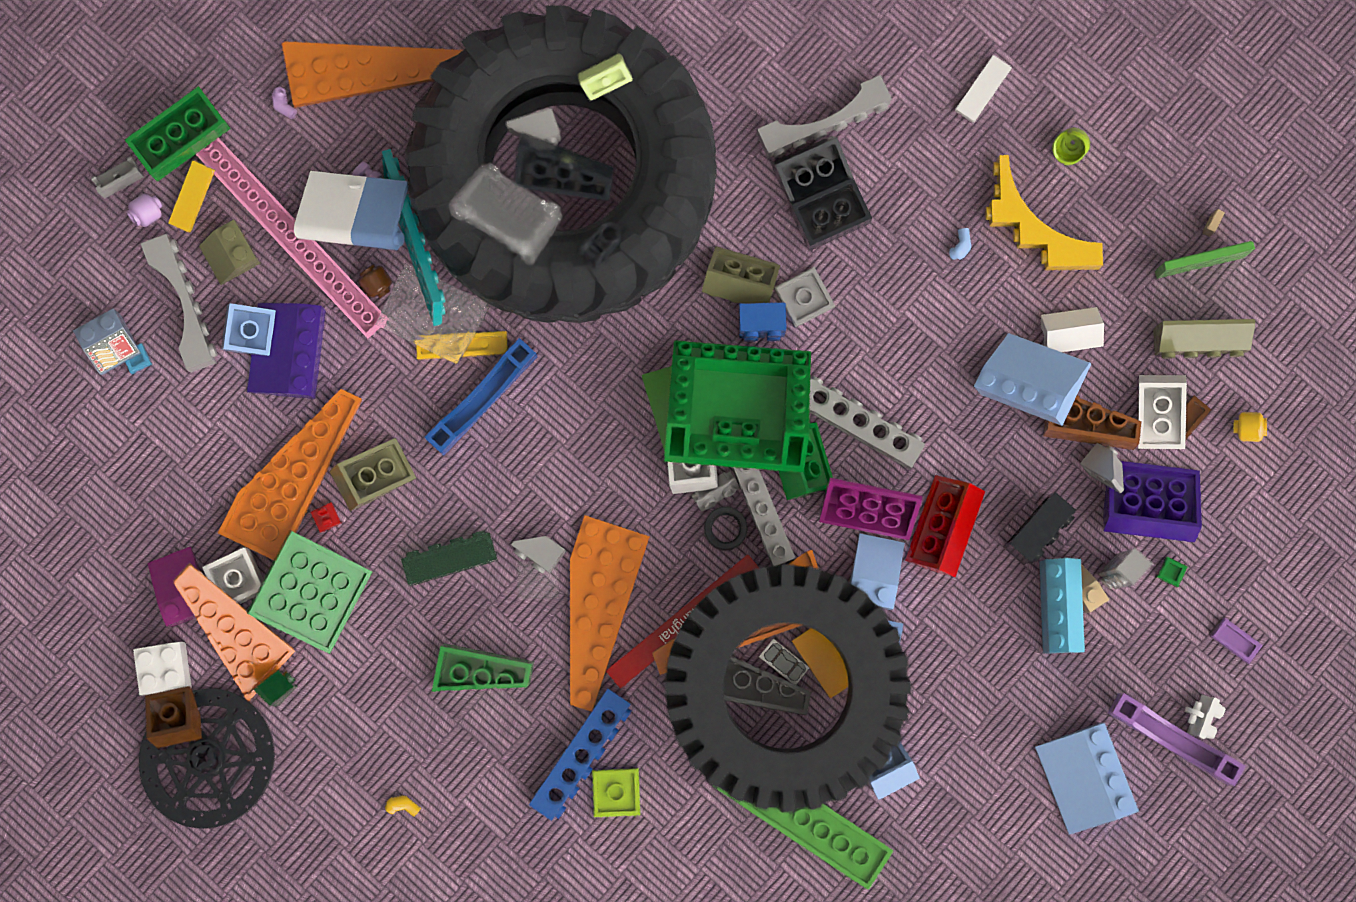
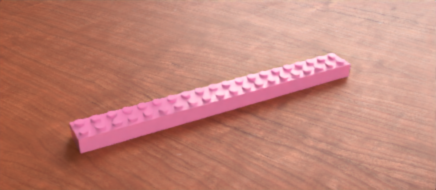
M219 138L195 154L206 166L215 169L214 175L367 339L388 321V318L316 241L298 239L295 236V219Z

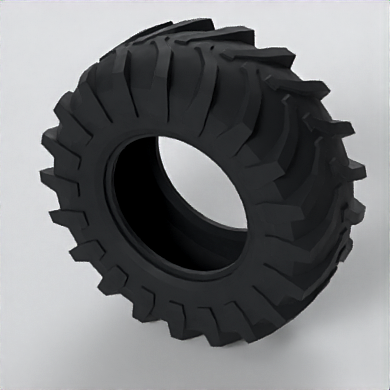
M546 5V15L519 11L501 16L502 27L475 31L460 41L465 49L458 55L438 64L430 75L436 82L415 104L412 120L416 121L414 130L411 131V136L405 149V160L410 174L408 178L409 197L414 212L418 217L419 226L431 249L448 272L481 300L502 311L512 312L526 319L545 323L555 322L556 320L584 323L600 319V316L604 314L627 311L642 301L641 296L645 297L660 289L673 278L676 273L675 268L681 266L694 251L700 239L702 227L706 225L713 203L717 165L713 127L705 103L700 97L690 73L674 55H669L657 38L639 26L631 29L615 15L593 8L591 15L588 16L569 6ZM620 54L632 77V81L590 101L580 84L578 75ZM559 105L587 108L609 119L626 136L636 158L633 180L620 203L599 221L586 227L569 231L544 230L520 221L500 204L492 191L491 171L495 153L502 139L509 131L506 122L527 116L543 108ZM607 222L614 223L619 228L621 243L608 256L606 261L599 268L595 269L591 261L584 255L580 256L578 254V250L601 225ZM608 231L605 233L604 239L612 240L615 238L616 233Z

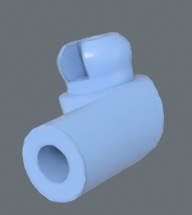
M969 228L958 230L959 243L955 248L949 250V255L953 260L963 259L970 251Z

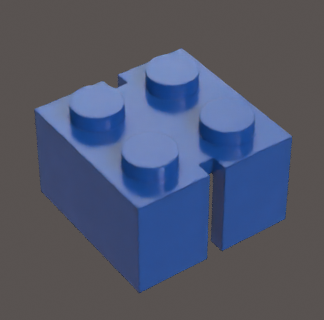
M786 303L739 304V339L744 338L745 342H756L758 338H767V341H780L781 337H785Z

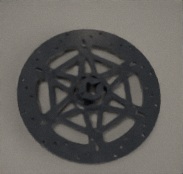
M207 688L192 691L197 707L216 706L227 709V714L223 719L201 718V723L218 724L209 736L201 728L202 739L195 742L194 740L188 741V748L175 750L177 744L170 745L167 750H159V748L147 740L145 731L139 751L141 783L154 807L175 823L199 829L221 827L238 820L248 813L265 793L272 777L275 762L272 733L260 711L238 694L222 689ZM240 719L246 723L253 735L256 745L255 752H248L236 728V724ZM224 727H227L222 741L216 740L215 737ZM232 733L240 751L226 749ZM187 754L186 762L172 759L173 755ZM206 754L209 758L208 762H206V759L204 758ZM153 755H156L157 758H156V759H152V756H153ZM227 755L240 756L241 760L227 763ZM159 764L166 765L177 788L174 797H171L166 792L161 783L157 769ZM174 765L187 768L182 783H180L173 768ZM247 766H254L255 770L248 786L234 799L231 791ZM239 767L230 783L227 784L224 769ZM193 774L196 777H198V779L187 790L186 787L191 778V775ZM217 775L220 777L221 791L212 780ZM206 780L213 793H195V790ZM189 798H217L220 808L199 811L187 808L186 803Z

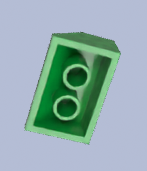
M817 422L809 424V439L804 473L779 471L787 500L823 492L829 479L833 478Z

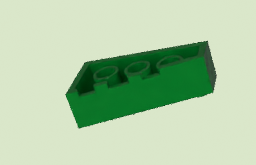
M444 643L440 646L432 692L528 687L531 682L534 661Z

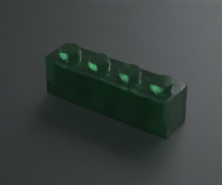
M485 530L473 533V538L464 540L463 537L450 540V544L443 547L439 543L427 547L428 551L419 553V550L406 553V557L402 558L401 561L408 586H415L499 561L492 534L485 533Z

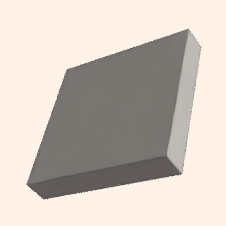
M815 267L774 287L781 303H786V312L795 328L835 308V304Z

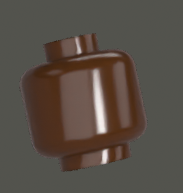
M372 264L359 274L361 278L358 280V283L368 297L378 296L380 299L390 292L388 287L392 284V279L383 266Z

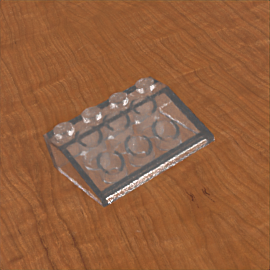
M405 263L375 325L458 365L479 330L490 305L438 279V290L442 289L445 297V303H443L445 315H442L441 325L433 326L414 267Z

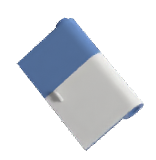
M310 171L295 220V236L298 239L398 250L404 243V234L397 225L407 194L408 181Z

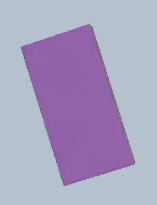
M1226 618L1221 620L1210 635V637L1247 664H1250L1263 646Z

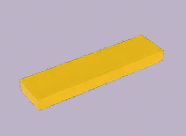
M507 331L416 336L417 360L504 355L508 350Z

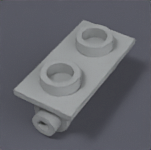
M730 471L728 473L723 472L717 476L718 487L716 489L695 491L691 495L701 512L713 508L717 502L725 497L732 496L736 490L740 489L736 478L733 477Z

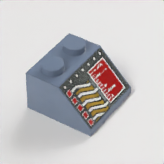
M111 309L73 330L83 351L100 375L141 354L124 319L115 309Z

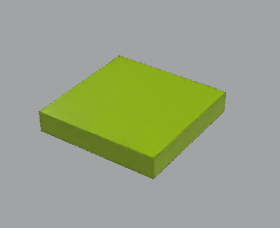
M639 768L592 770L594 817L641 815Z

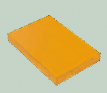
M810 628L791 641L830 699L848 687L847 671L843 659L835 646L824 635Z

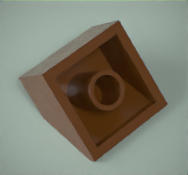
M190 686L145 695L146 738L155 747L160 748L202 739L201 717Z

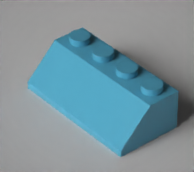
M1060 558L1040 561L1043 654L1085 652L1081 559Z

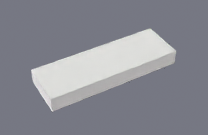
M993 55L955 111L974 123L1012 67Z

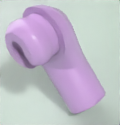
M276 87L272 93L274 109L284 116L293 119L297 109L287 104L285 89Z

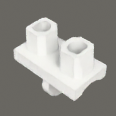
M1202 695L1200 701L1195 702L1193 709L1186 707L1185 712L1190 714L1188 734L1202 739H1214L1217 728L1210 725L1213 717L1220 719L1225 712V707L1219 704L1220 700Z

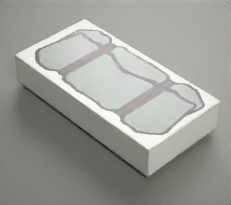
M775 639L769 643L759 656L795 685L809 669L806 664Z

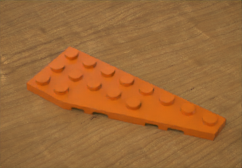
M340 389L321 408L322 410L312 420L310 419L304 425L305 427L297 435L295 434L271 461L238 492L218 534L274 560L289 531L297 532L362 399Z
M585 515L570 557V705L592 712L650 536Z

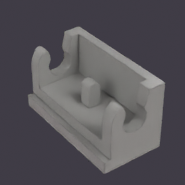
M129 156L123 163L97 177H91V180L97 186V192L103 198H107L144 178V175L135 159Z

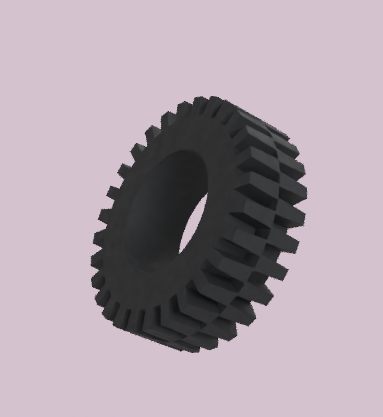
M795 565L762 567L740 574L719 585L706 595L687 616L674 640L668 659L665 680L667 713L675 738L680 748L682 747L687 755L688 761L695 770L698 769L705 776L707 782L714 788L722 789L728 793L730 798L740 803L743 800L762 810L777 808L782 812H795L798 808L806 807L809 810L822 808L823 803L832 800L839 802L848 798V792L856 787L862 789L870 782V776L877 769L882 770L888 763L889 759L887 756L893 747H898L902 738L900 730L903 721H908L910 709L907 706L908 694H912V682L908 679L907 675L909 661L907 654L901 648L899 642L901 638L897 629L892 627L886 618L888 615L861 588L855 587L847 582L846 579L836 574H831L818 568ZM783 623L805 625L824 635L841 655L848 677L847 700L838 721L818 740L796 748L771 747L749 737L737 726L730 716L724 699L725 672L735 650L753 633L765 627Z

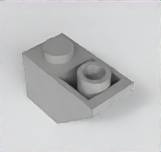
M547 536L518 540L511 544L515 548L514 554L523 560L526 557L534 562L532 567L542 574L545 571L550 574L566 553L565 549Z

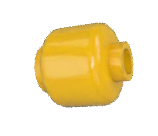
M1242 412L1239 415V419L1234 420V433H1238L1240 441L1259 442L1263 439V436H1267V418H1263L1260 412Z

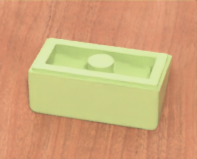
M620 54L578 75L580 84L590 101L632 81V77Z

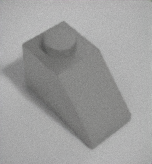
M552 108L506 122L509 133L519 138L523 132L555 145L558 144L557 141L561 140Z
M1097 443L1080 465L1089 476L1119 493L1123 492L1122 463L1117 457V451L1109 445L1104 447Z

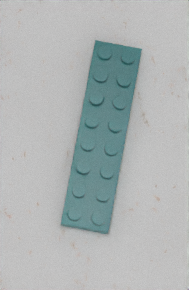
M391 149L382 151L383 178L405 181L404 176H400L398 172L400 170L398 158H393ZM406 194L398 223L404 234V241L433 326L441 325L442 315H445L443 305L445 303L444 293L442 289L438 290V276L436 270H431V255L429 250L425 251L423 245H426L424 234L418 231V217L415 213H412L411 208L413 206L411 205L409 194Z

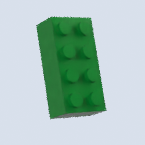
M198 86L126 138L125 141L149 174L158 182L231 128Z

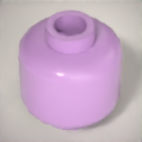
M143 193L129 203L127 215L136 226L148 227L161 217L160 208L162 204L156 196L151 197Z

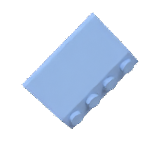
M1008 333L983 366L974 387L982 396L1062 426L1091 363Z
M1105 723L1091 725L1035 747L1069 835L1139 812Z

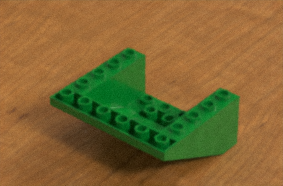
M674 340L664 462L804 473L809 439L811 351Z

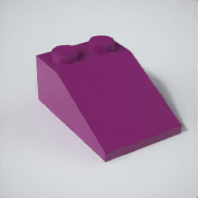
M191 546L147 563L157 604L166 627H174L196 618L173 581L189 563L200 571Z

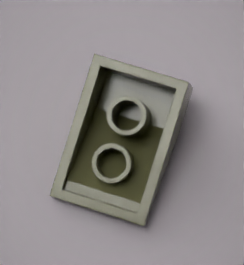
M396 438L338 463L329 471L350 512L416 479Z

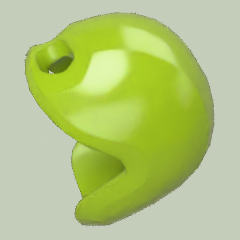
M1077 127L1061 132L1052 144L1055 158L1067 166L1079 162L1090 149L1089 136L1085 131Z

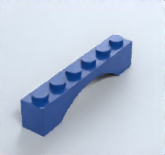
M519 338L504 353L483 381L424 438L445 456L538 358L537 354Z

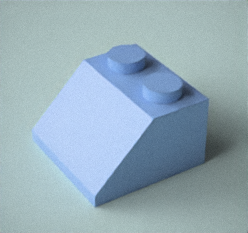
M228 304L221 350L269 356L276 310Z
M899 742L898 747H893L887 756L889 761L882 770L877 769L870 776L869 785L878 800L920 779L912 759L901 742Z

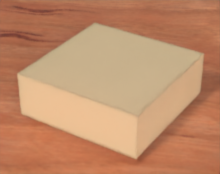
M1219 209L1215 210L1202 231L1203 234L1209 237L1214 234L1225 212Z

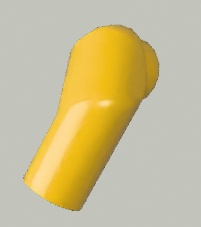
M407 796L391 797L385 805V810L390 814H394L399 810H405L413 817L421 809Z

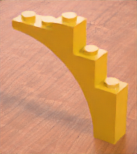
M999 155L996 162L993 163V175L997 176V184H994V198H998V200H991L989 207L985 208V219L989 220V227L1016 226L1013 229V241L1017 242V249L1044 248V250H1041V264H1045V270H1099L1103 266L1102 243L1086 242L1067 237L1038 219L1024 203L1016 189L1010 170L1009 155Z

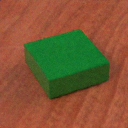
M1165 557L1156 578L1177 588L1188 566Z

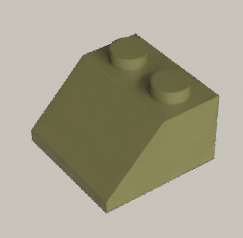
M235 220L214 230L199 245L220 285L261 264L243 230Z

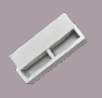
M1097 307L1041 315L1044 346L1059 352L1103 346L1104 322Z

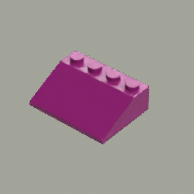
M830 478L825 489L819 522L910 540L923 496Z

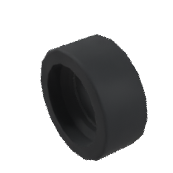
M729 506L713 510L706 518L704 524V533L708 543L722 551L733 550L739 547L745 540L748 531L747 521L743 514ZM723 515L733 517L739 524L738 536L730 542L719 541L712 532L714 521Z

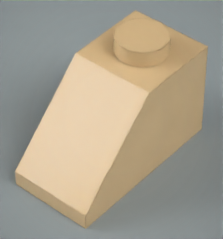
M1081 564L1083 610L1085 613H1089L1110 599L1098 581Z

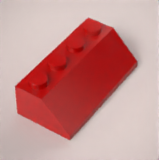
M935 475L905 561L940 574L956 577L986 491L968 482Z

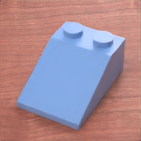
M860 533L850 584L866 592L876 605L883 609L892 610L894 609L905 543Z

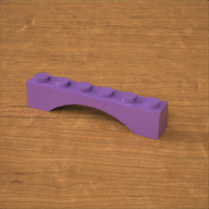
M1118 693L1107 712L1109 715L1228 786L1236 785L1246 767L1227 754L1179 729L1125 693Z

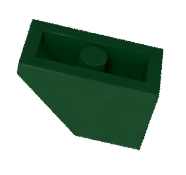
M277 670L259 684L254 691L271 707L279 706L298 686L294 683L296 679L287 670L285 672Z

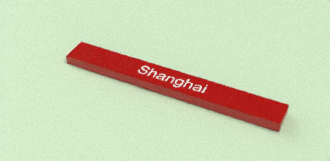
M747 554L607 669L608 675L621 689L655 661L652 652L677 636L687 616L706 595L727 580L745 572L758 569L757 564Z

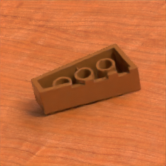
M1076 396L1062 426L1045 420L1043 436L1134 450L1140 443L1142 421L1114 410H1108L1101 407L1102 405L1091 403L1081 399L1080 396Z

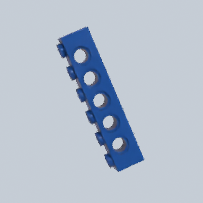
M610 689L606 690L529 806L551 821L555 817L558 819L567 808L563 805L567 798H574L580 789L576 786L580 779L586 780L593 770L590 764L594 759L599 761L606 750L603 745L607 739L610 741L614 739L619 731L616 726L620 720L625 722L632 712L629 709L631 705L629 702ZM606 710H611L615 714V720L611 724H607L602 720V714ZM594 729L599 730L602 734V739L598 743H593L589 739V733ZM579 749H585L588 752L589 758L586 762H579L576 759V752ZM567 768L573 769L576 774L575 779L571 782L563 778V771ZM552 788H559L562 791L561 800L554 801L550 798V790Z

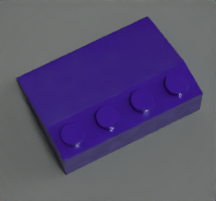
M258 303L257 308L276 310L270 355H251L247 393L315 399L326 310L321 305Z
M1121 461L1124 490L1122 493H1119L1106 485L1103 531L1195 542L1202 528L1200 470Z

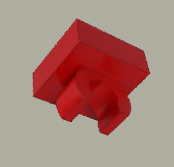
M332 502L311 511L320 533L342 524Z

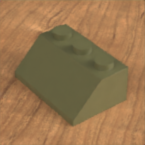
M716 246L707 269L702 292L713 297L730 300L734 303H770L781 265Z

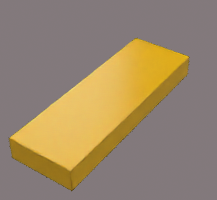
M192 161L169 219V224L186 232L192 231L215 169L197 161Z

